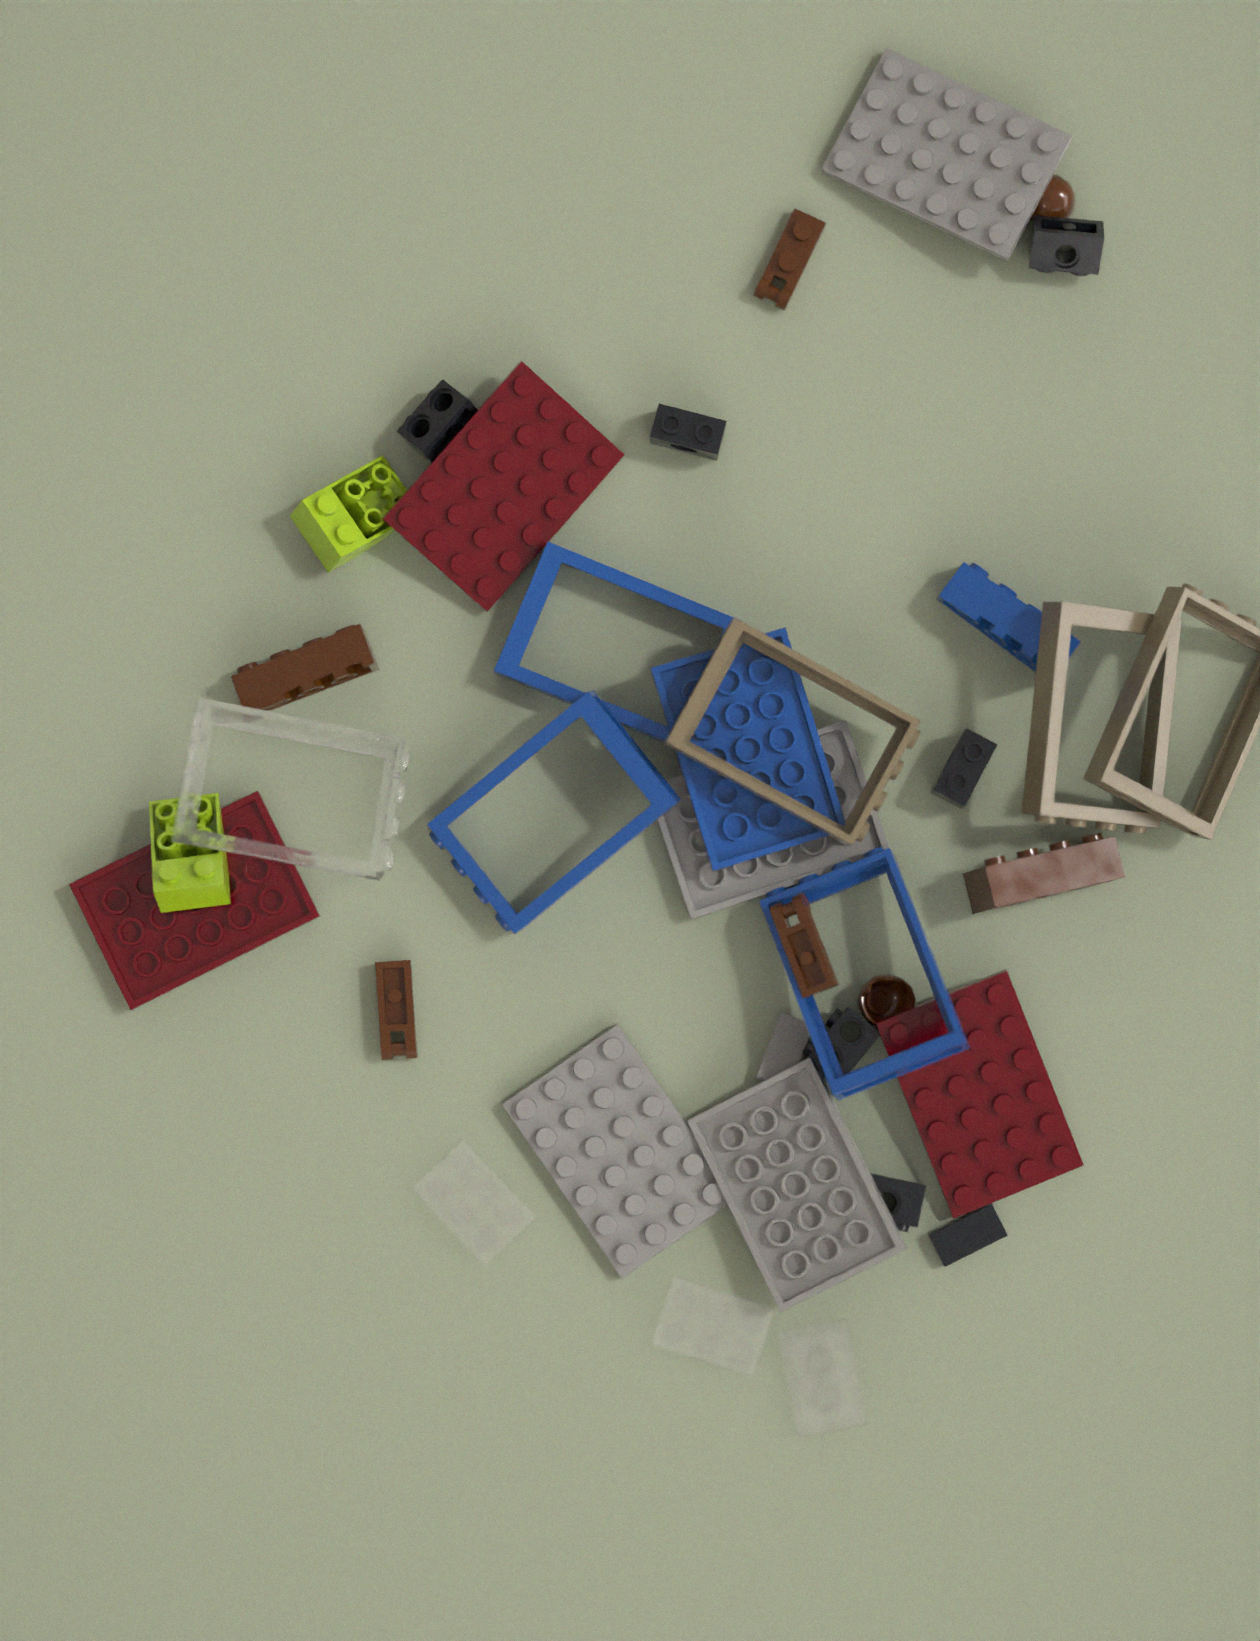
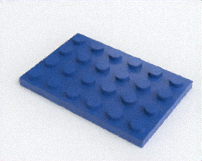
M786 627L765 633V635L792 649ZM742 643L693 733L690 742L843 826L845 819L800 674ZM715 649L650 668L669 732ZM675 751L712 871L828 836V834Z

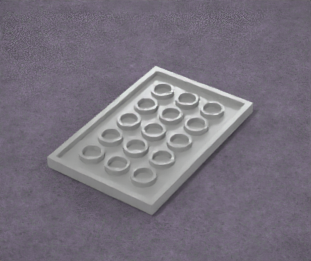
M886 48L823 165L822 172L1008 262L1072 141V135Z
M846 720L819 728L817 731L846 822L867 780ZM683 775L666 780L682 800L660 817L658 823L691 919L766 895L769 891L779 887L787 888L799 884L798 881L811 874L824 875L831 872V867L837 863L848 860L853 863L863 859V855L872 849L883 847L885 850L889 848L878 813L872 810L866 821L871 825L861 843L855 841L854 845L848 846L828 835L712 871Z
M618 1024L502 1104L621 1278L633 1272L728 1205L693 1132Z
M813 1057L687 1120L780 1312L908 1249Z

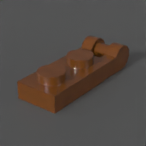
M794 208L765 272L756 287L754 297L761 300L765 297L775 302L776 307L785 311L826 226V222ZM774 278L786 283L783 290L771 285Z
M800 893L793 896L792 901L786 904L779 902L770 906L771 916L802 997L809 998L838 986V981L812 917L811 907L805 894ZM797 914L800 923L790 926L789 917Z
M411 960L375 962L382 1061L393 1060V1056L406 1055L407 1059L417 1058ZM404 1031L405 1041L392 1042L391 1032Z

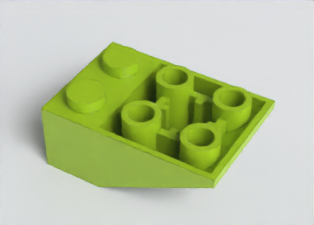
M382 455L303 499L291 513L290 518L324 568L330 573L356 558L395 531L382 518L407 489Z
M219 793L149 801L153 892L160 912L231 904Z

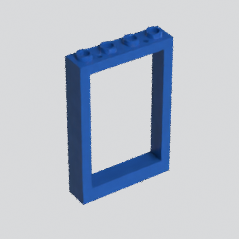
M547 541L494 672L497 675L570 705L585 694L575 688L519 666L562 563L724 629L722 635L730 620L734 617ZM602 700L622 726L663 743L669 734L667 726Z
M593 690L585 693L427 825L432 830L429 835L433 842L440 849L446 848L454 858L451 860V863L458 873L463 877L468 875L476 885L473 887V891L484 904L489 902L496 910L495 918L502 928L506 931L512 930L516 934L527 927L682 799ZM579 717H582L650 801L651 805L517 913L450 830L448 825Z
M883 847L872 849L863 855V859L853 863L849 860L837 863L831 867L832 871L821 876H818V874L805 876L798 881L799 885L787 890L785 887L773 889L766 894L767 898L759 901L831 1092L838 1101L970 1048L895 855L890 848L885 850ZM887 874L949 1033L843 1074L814 996L809 998L802 997L771 916L770 906L779 902L782 904L791 902L792 897L800 893H804L809 904H812Z

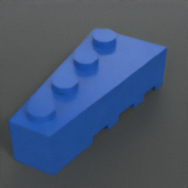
M963 562L936 600L1036 673L1042 612L1033 605H1027L1016 598L1017 594L1002 583L997 585L988 579V572L979 565L972 562L969 566ZM1072 634L1070 637L1069 657L1081 642Z

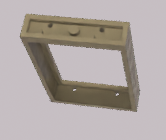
M1183 584L1182 587L1167 586L1083 779L1129 804L1160 818L1163 822L1192 837L1211 840L1260 728V629L1255 627L1257 622L1254 619L1245 615L1237 614L1236 616L1228 611L1230 607L1227 604L1215 599H1210V601L1201 596L1202 591L1197 587L1189 584ZM1182 611L1259 653L1191 811L1113 770Z
M1043 602L1021 814L1035 815L1034 822L1056 824V817L1065 818V825L1086 827L1087 821H1095V829L1115 831L1116 824L1125 825L1124 832L1146 834V827L1160 828V818L1137 808V811L1054 802L1072 625L1146 635L1155 614L1069 602ZM1179 618L1149 686L1139 784L1164 796L1182 618Z
M734 617L730 620L663 744L840 842L851 846L854 845L855 841L861 843L871 825L866 821L871 811H878L885 801L887 793L883 789L889 778L894 781L904 765L900 758L906 747L911 750L918 740L921 731L916 728L921 720ZM742 643L896 728L843 826L690 742L693 733Z

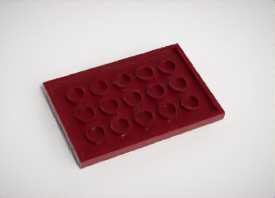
M520 361L382 519L481 608L488 612L546 546L547 541L549 542L625 454L524 362Z
M259 791L221 809L231 904L161 913L153 892L151 844L69 884L130 1010H134L321 917Z
M1005 969L949 992L970 1048L897 1077L953 1218L1084 1166L1009 974ZM935 998L875 1022L888 1057L949 1033Z

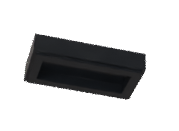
M988 1204L929 1234L944 1267L1008 1236L992 1204Z

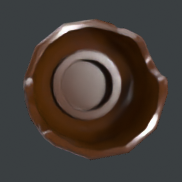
M1053 175L1030 220L1033 222L1034 215L1062 218L1071 216L1076 199L1071 184L1059 175Z
M883 974L872 977L861 987L857 1004L862 1017L870 1024L876 1026V1021L913 1007L916 998L912 987L905 980L890 974Z

